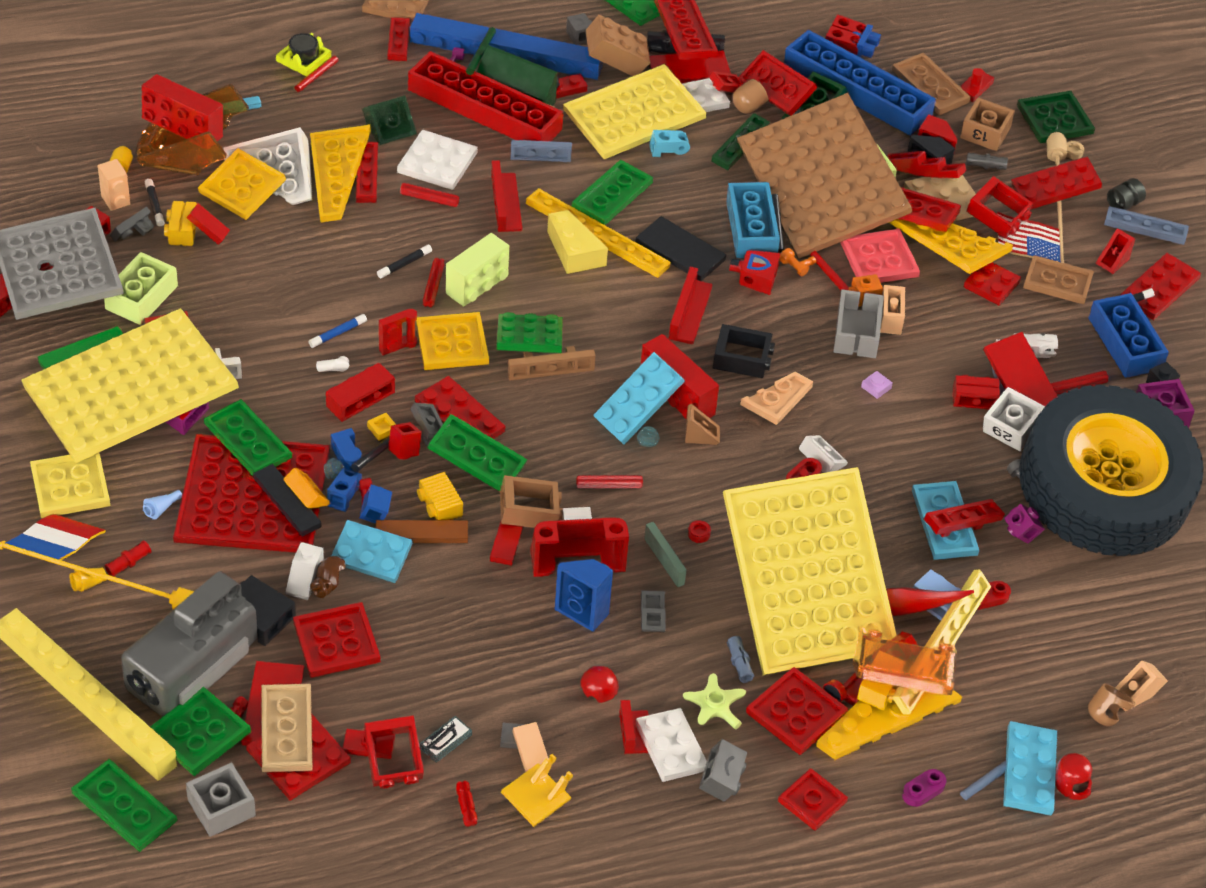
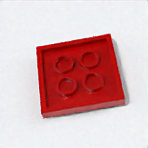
M362 602L293 617V624L310 678L381 662V656Z
M795 667L790 669L746 707V713L799 755H802L848 712L846 706Z
M312 713V771L265 772L289 801L351 763V757ZM261 736L246 746L247 752L262 768Z

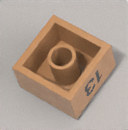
M977 98L964 119L960 138L998 151L1011 129L1015 110Z

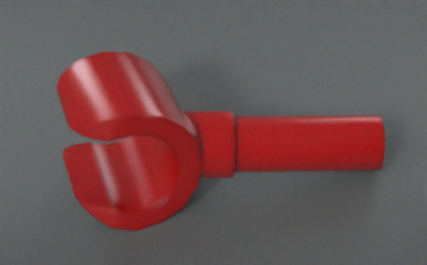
M371 478L359 481L362 503L366 492L372 484Z

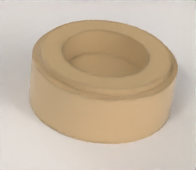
M1076 141L1067 142V158L1073 160L1080 159L1084 153V146Z

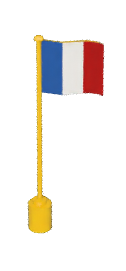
M51 514L46 516L23 534L7 542H0L1 550L6 548L169 598L172 610L194 592L179 587L177 591L173 590L169 594L61 561L76 553L91 539L105 533L106 530L59 515Z

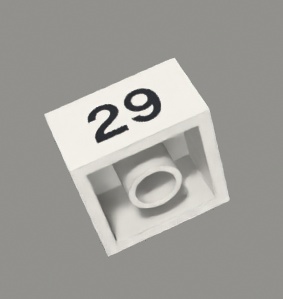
M1007 387L984 416L983 432L1021 452L1036 418L1045 406Z

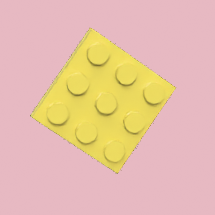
M99 453L75 463L71 455L30 461L41 518L51 514L63 515L110 506Z

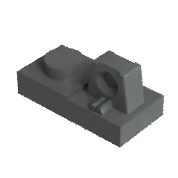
M145 207L115 227L110 237L114 242L121 238L125 240L133 234L132 229L134 228L142 235L147 234L154 228L148 217L151 211Z
M413 403L411 411L422 430L421 438L425 446H428L443 423L433 404Z

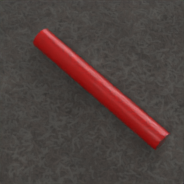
M333 55L295 85V90L301 92L338 62V58Z
M813 251L810 257H815L816 264L840 291H849V287L817 251Z

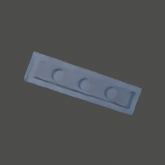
M1109 206L1104 225L1182 245L1185 244L1189 229L1188 225Z

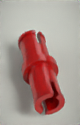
M143 540L130 550L122 551L119 557L105 564V570L110 576L115 577L126 568L134 567L137 561L151 554L152 550L148 543Z

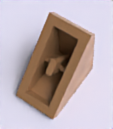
M688 405L685 443L719 444L720 426L694 405Z

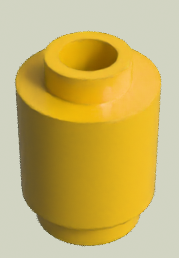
M120 146L113 151L110 161L118 159L127 173L133 155L128 147Z

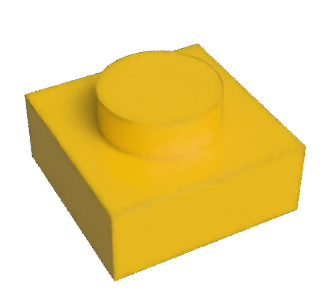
M387 413L367 421V427L378 441L390 436L391 425H396Z

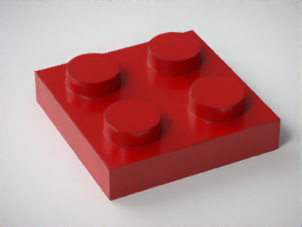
M991 262L974 271L965 280L963 288L1000 306L1020 283L1021 277Z

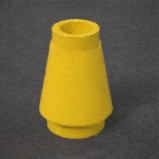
M103 567L89 568L90 570L106 574ZM77 570L69 575L72 589L80 592L107 580Z

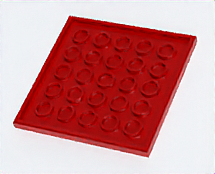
M196 434L174 531V543L293 553L297 552L301 542L314 545L316 530L302 537L253 479L250 472L215 435ZM282 441L292 452V458L276 466L277 470L285 478L293 468H298L306 473L323 493L330 445ZM320 507L310 508L319 518Z

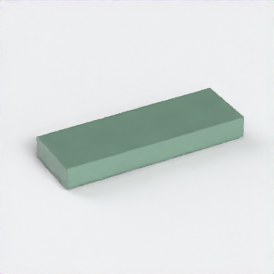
M654 522L646 524L645 541L677 587L685 585L686 568Z

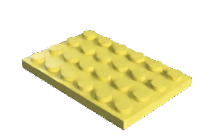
M665 64L563 104V110L603 159L649 142L653 130L676 131L706 118L705 110Z

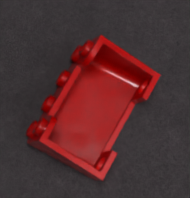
M615 517L543 521L538 523L534 528L530 547L533 577L553 574L556 566L555 558L600 555L601 564H606L613 570V573L626 572L629 543L627 523L623 519Z

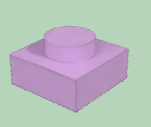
M876 371L862 381L861 387L878 399L892 389L893 382Z

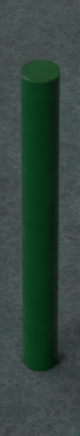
M494 27L489 28L467 67L466 73L468 75L474 73L486 47L496 33Z

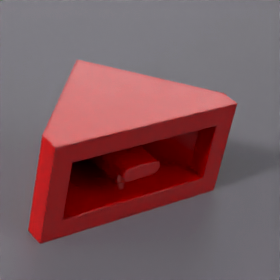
M1117 228L1096 261V264L1114 274L1130 260L1135 238Z

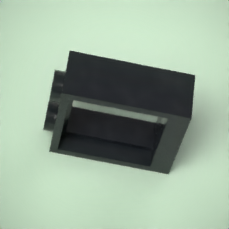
M722 324L714 353L713 369L764 378L765 370H770L772 358H769V355L773 356L775 343L771 342L773 333ZM733 343L763 349L762 357L759 359L726 352L727 344Z

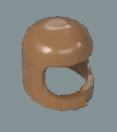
M754 79L748 80L737 88L732 97L737 110L744 114L753 113L769 100L764 87Z
M1104 683L1090 700L1088 712L1096 722L1109 727L1119 721L1117 713L1121 707L1131 710L1136 703L1125 693ZM1107 709L1111 710L1114 714L1112 719L1106 715Z

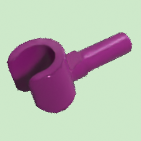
M453 48L450 60L454 62L456 59L463 61L465 56L463 53L464 49Z

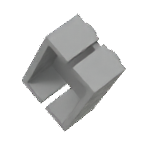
M841 290L833 353L853 355V352H856L857 356L876 358L880 339L884 295L865 293L862 310H858L861 292Z

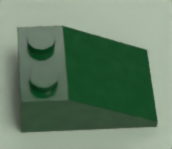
M812 72L808 79L816 84L817 89L793 115L848 93L846 87L816 72ZM785 113L781 119L790 117V115Z

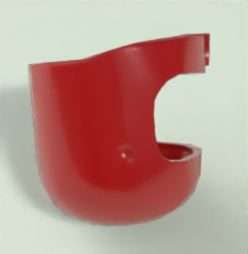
M1078 753L1066 754L1059 760L1056 768L1055 786L1062 795L1072 800H1082L1091 795L1092 765L1090 761ZM1087 782L1088 787L1085 791L1080 793L1073 791L1074 785Z

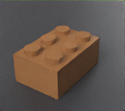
M598 15L585 30L589 56L631 76L641 74L650 64L647 39L643 34L636 33L625 25H620L613 22L610 18H605L601 15Z

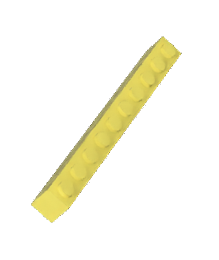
M16 608L0 619V639L157 781L177 767L175 749Z

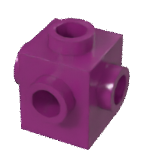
M1022 504L1014 507L1010 514L1004 518L1009 525L1007 527L1008 531L1015 538L1017 537L1028 544L1045 530L1038 520L1040 517L1038 512L1034 508H1028Z

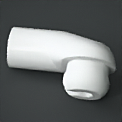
M340 356L338 359L317 361L318 372H344L349 368V359L345 356Z

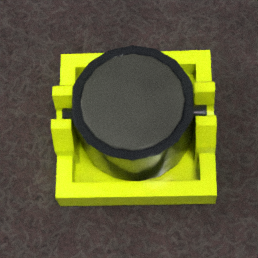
M301 33L290 38L289 45L276 55V61L307 77L331 58L332 55L331 50L323 47L319 36L314 37L313 33Z

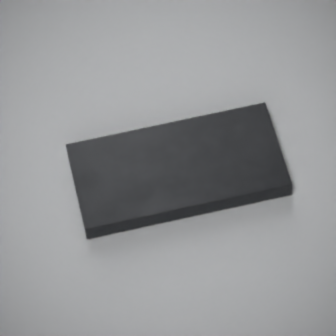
M662 216L641 232L635 240L639 245L670 261L672 265L687 274L690 267L698 268L697 280L699 281L706 278L726 260L725 253Z

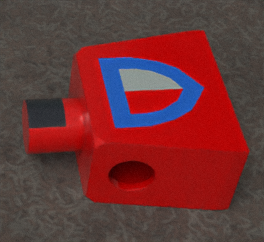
M748 250L746 251L744 261L731 259L729 271L740 273V285L771 295L781 253Z

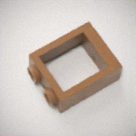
M504 475L500 489L501 524L535 528L538 523L543 521L562 520L563 508H559L562 492H558V482ZM514 496L550 500V509L515 505Z

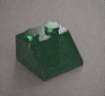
M405 95L362 108L366 124L370 125L371 134L379 145L417 134Z

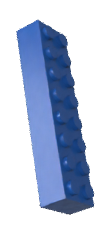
M807 30L785 50L784 64L807 79L812 72H816L845 86L855 106L910 136L920 128L928 114L933 116L936 98L810 30Z

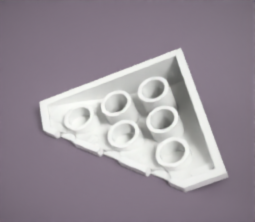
M300 127L223 148L225 160L239 148L283 173L286 181L273 194L285 198L286 202L291 205L312 200L308 138Z

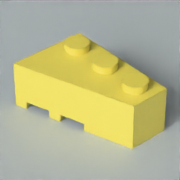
M569 210L548 214L547 232L567 274L607 266L608 247Z

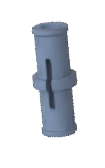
M730 637L727 645L732 655V665L737 669L740 682H750L754 679V673L749 663L750 656L745 652L741 637Z

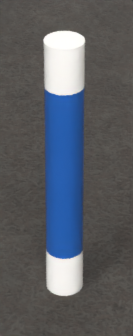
M361 314L308 341L310 347L314 348L366 322L365 314Z

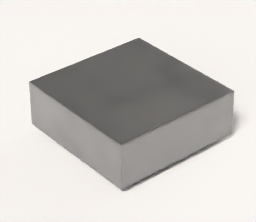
M503 722L500 747L518 749L512 730L525 724Z

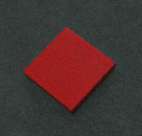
M812 768L778 797L780 804L814 831L846 804L848 800L845 794Z

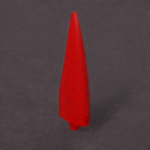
M908 587L886 588L892 616L934 609L974 593V590L933 591Z

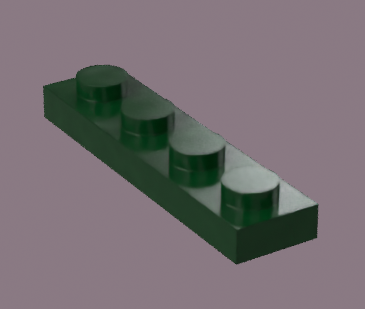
M753 113L715 152L711 162L728 171L744 154L737 138L770 125V121Z

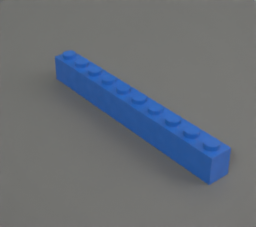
M416 13L410 26V42L452 51L453 48L457 47L464 49L463 53L475 55L490 27ZM496 29V33L489 44L560 73L570 75L581 73L582 77L598 80L603 67L602 61L589 56L588 47L500 29Z

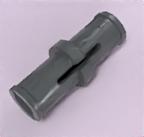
M968 152L966 165L984 167V169L1006 170L1008 157L991 156L989 153L983 155Z

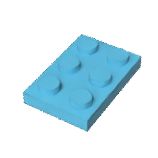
M347 520L331 556L343 558L345 560V568L396 583L411 549L412 540Z

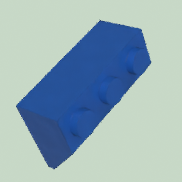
M594 559L560 563L557 568L555 610L594 632L609 615L613 570L606 564H601Z

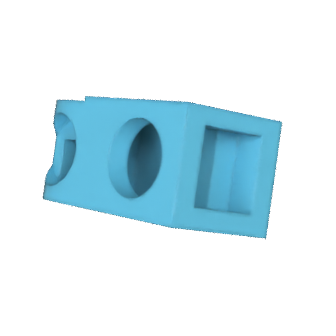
M653 130L649 143L652 157H660L661 153L683 155L690 149L687 134L683 131Z

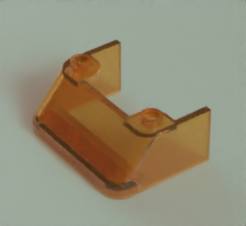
M860 627L853 658V666L857 677L936 694L952 695L957 661V650L954 645L939 643V646L928 648L887 640L886 637L882 636L883 632L868 629V632H866L865 627Z

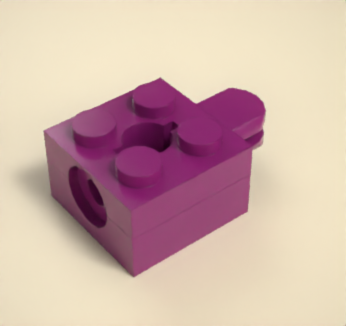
M1180 379L1138 385L1136 393H1143L1148 398H1154L1162 403V406L1172 410L1173 414L1177 415L1184 422V426L1190 427L1195 410Z

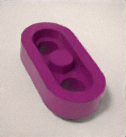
M929 769L905 784L902 793L903 800L908 805L914 807L925 804L944 791L946 776L937 769Z

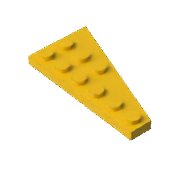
M895 219L888 222L969 274L1010 253L1013 248V244L1007 242L1005 245L995 242L996 238L977 236L976 231L953 223L947 232L924 225H917L907 220Z
M910 659L905 661L903 671L905 673H908L914 663ZM933 677L910 714L903 715L895 701L892 704L888 702L883 711L859 700L817 740L816 747L834 760H837L860 749V746L870 741L876 742L880 740L881 736L885 734H893L923 720L924 716L933 712H941L944 707L950 704L956 705L960 703L962 696Z

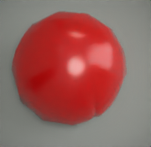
M606 666L590 667L583 673L580 680L581 688L586 697L592 696L599 703L612 700L618 693L619 685L614 672Z

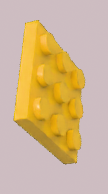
M237 148L198 187L200 194L247 220L286 181L283 173Z
M480 312L417 317L416 327L424 370L489 364V355Z

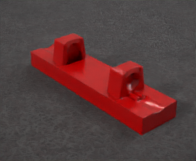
M993 499L927 512L923 520L932 528L936 535L940 534L941 537H947L952 531L970 527L978 530L984 524L1001 521L1005 513Z

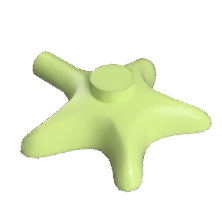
M710 674L708 684L704 690L685 692L683 694L684 699L701 707L698 716V723L700 725L706 724L713 717L724 719L734 729H738L742 724L731 713L729 707L733 702L745 696L746 691L741 688L732 690L720 689L716 674Z

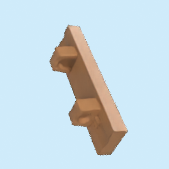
M574 346L566 347V353L533 356L532 352H523V358L508 359L509 380L594 371L596 355L594 349L576 351Z

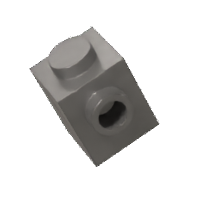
M585 13L567 17L566 33L575 45L587 43L585 30L592 23V20H589Z

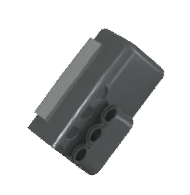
M217 572L122 653L121 659L124 685L127 691L163 717L179 704L183 705L203 686L209 689L248 654L249 646L257 640L256 610L242 596L241 585L224 572Z

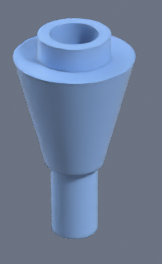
M176 490L169 495L146 498L143 502L145 515L154 520L157 519L173 502L182 498V492Z

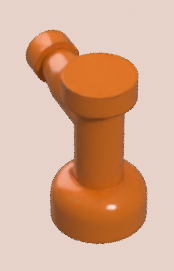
M786 248L780 254V262L785 265L790 264L801 277L807 274L810 265L816 263L814 256L799 262L794 257V251L790 248Z

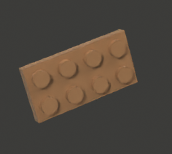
M924 53L892 66V71L901 80L936 98L934 112L938 116L970 102V96Z

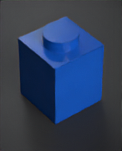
M371 484L364 496L359 518L375 524L376 520H384L389 511L392 491Z

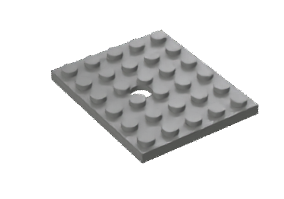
M95 208L0 230V268L16 320L124 294ZM43 263H49L50 266H53L50 270H39Z

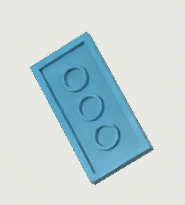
M653 352L593 416L622 444H625L685 380Z
M957 482L913 485L912 493L933 559L978 556L979 547L972 527L952 531L949 536L941 537L940 534L936 535L932 528L923 520L927 512L964 505Z
M1009 722L1003 806L1052 816L1055 798L1057 730Z

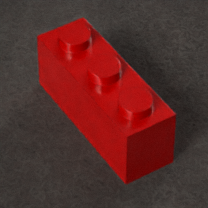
M377 363L326 391V407L343 422L395 393V377L380 363Z

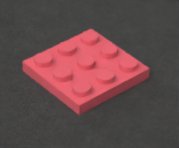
M900 229L859 234L840 242L856 277L877 274L880 283L919 277L920 270Z

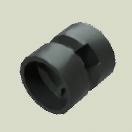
M1131 178L1121 185L1113 187L1107 193L1109 205L1123 210H1128L1132 206L1143 202L1146 197L1143 184L1135 178Z

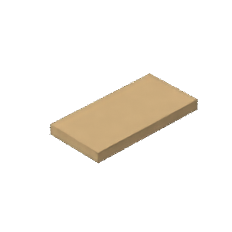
M311 684L262 685V772L312 771Z

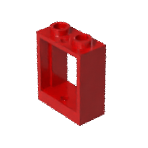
M993 176L971 198L966 212L1006 239L1011 233L1015 234L1018 231L1022 221L1025 223L1032 214L1030 209L1033 203ZM993 196L1018 215L1011 222H1008L984 204Z
M414 715L364 724V735L373 787L380 786L381 789L395 786L394 783L404 782L405 785L418 783L419 779L423 778L424 769ZM408 733L414 770L379 776L373 738Z

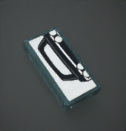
M454 716L420 742V749L437 763L472 736V730Z

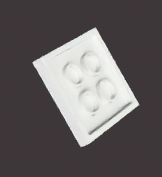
M422 130L397 166V173L454 190L476 156L477 147Z

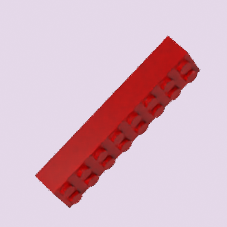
M432 51L428 52L408 71L409 91L512 139L551 142L562 130L563 111L474 71L472 75H468L466 73L467 67Z

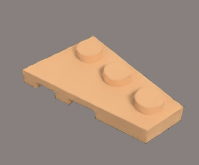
M793 372L777 380L773 386L767 389L762 388L751 397L746 396L742 398L740 405L777 425L812 388L813 381L797 372Z

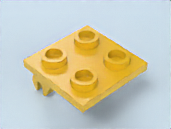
M553 754L550 755L549 759L545 758L541 765L537 763L501 790V793L533 827L571 800V796L565 789L573 774L568 771L565 777L562 776L559 779L558 783L548 775L552 764L556 761V757Z

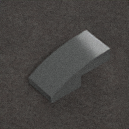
M641 590V629L643 632H665V591Z

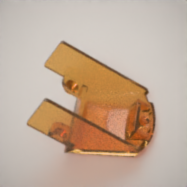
M232 84L202 94L223 104V130L230 125L232 116L246 112L249 109V106ZM151 122L142 133L135 152L138 155L136 159L142 166L197 176L200 175L202 168H206L210 164L227 157L226 152L209 131L186 139Z

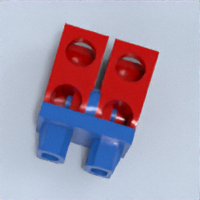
M837 14L825 39L860 58L862 55L872 58L875 47L880 42L881 34L872 32L873 25L867 24L866 26L861 22Z

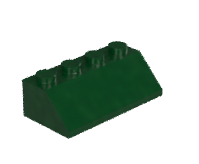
M488 45L477 69L478 73L548 105L553 106L556 103V71Z

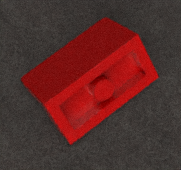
M620 700L619 708L624 754L649 753L635 725L636 718L648 716V711H632L630 700Z

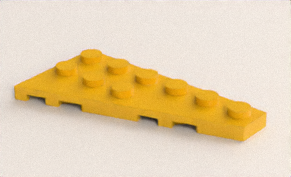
M370 125L310 133L321 223L342 219L371 132Z

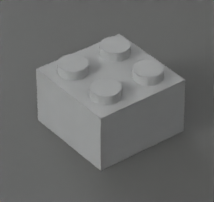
M232 762L186 783L188 801L210 837L256 816L255 800Z

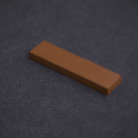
M376 520V529L411 539L412 543H468L467 520Z

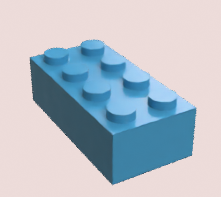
M769 182L728 183L726 202L736 258H745L746 251L748 250L778 253L780 237Z

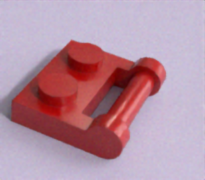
M407 309L379 320V351L383 356L405 347L414 348L417 345V337L415 336L417 311L415 309ZM406 322V336L402 337V323Z

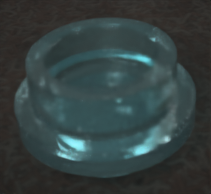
M643 427L637 434V441L644 447H653L659 442V434L653 427Z
M336 458L329 459L324 465L325 475L328 479L334 480L344 468V465Z

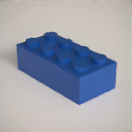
M1132 293L1093 301L1089 320L1125 378L1149 373L1151 368L1166 362L1169 352Z

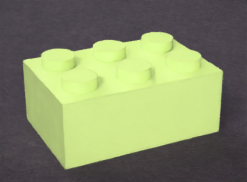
M490 233L446 263V294L464 307L468 303L475 301L485 291H489L495 284L506 279L509 273V245L493 233Z
M140 252L118 275L124 294L105 298V309L141 325L144 322V318H148L177 288L176 267Z

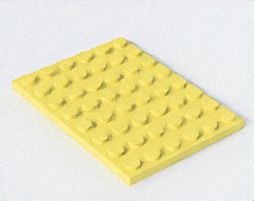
M181 308L22 379L24 388L75 463L239 388L237 380Z
M858 467L723 491L763 676L789 671L793 667L801 669L870 656L897 636Z

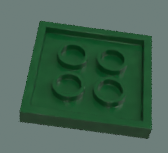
M1071 90L1018 99L1017 101L1018 109L1040 144L1047 143L1049 135L1055 132L1062 133L1066 139L1094 134L1095 127Z

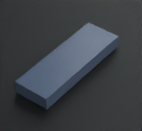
M511 140V160L571 162L572 142Z

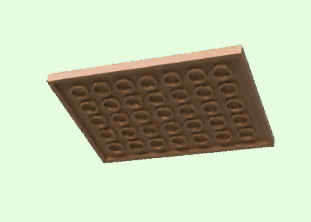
M848 93L737 138L758 182H769L771 195L778 194L782 229L798 259L810 255L813 251L822 250L912 213L910 203Z

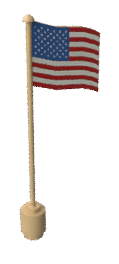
M1059 132L1050 134L1047 139V157L1049 160L1054 161L1056 166L1060 165V161L1067 157V140ZM1057 201L1058 229L1035 221L1027 220L1025 223L1022 221L1018 231L1015 234L1011 233L1006 239L998 234V243L1003 245L1006 242L1013 244L1010 253L1029 258H1033V255L1064 263L1061 201ZM997 211V214L1008 222L1015 218Z

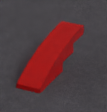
M925 151L887 155V158L898 171L918 176L959 178L966 172L965 163L946 165L945 157L926 158Z

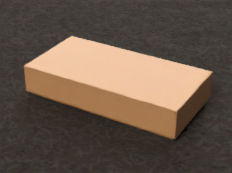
M537 722L513 728L512 732L525 772L537 763L541 765L545 758L548 759Z

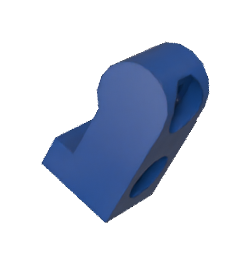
M349 428L331 434V448L342 468L353 471L351 465L362 457L360 449L355 447V433L353 429Z
M343 468L327 489V498L330 501L328 507L346 512L350 500L360 486L359 481L362 479V474Z

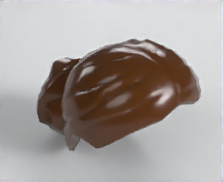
M331 556L320 562L316 571V578L310 584V590L316 597L324 599L325 596L336 589L339 581V572L345 570V560L340 556Z

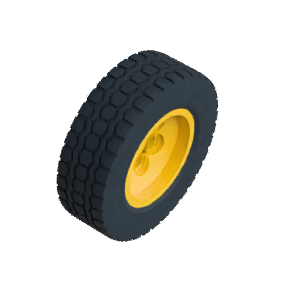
M1089 385L1083 386L1080 389L1075 388L1067 393L1060 394L1050 401L1036 418L1021 455L1019 478L1023 495L1026 501L1029 502V507L1034 508L1040 516L1038 519L1044 525L1046 524L1047 528L1054 534L1057 533L1063 540L1073 543L1072 545L1081 549L1084 547L1087 551L1094 553L1101 552V554L1111 556L1113 554H1116V556L1141 554L1143 551L1145 553L1160 547L1180 530L1201 489L1204 467L1201 450L1198 448L1199 445L1195 437H1192L1190 429L1187 425L1184 426V422L1177 415H1174L1172 410L1162 406V403L1154 398H1148L1143 393L1134 392L1135 390L1121 389L1119 386L1109 385V387H1106V385H1095L1094 387Z

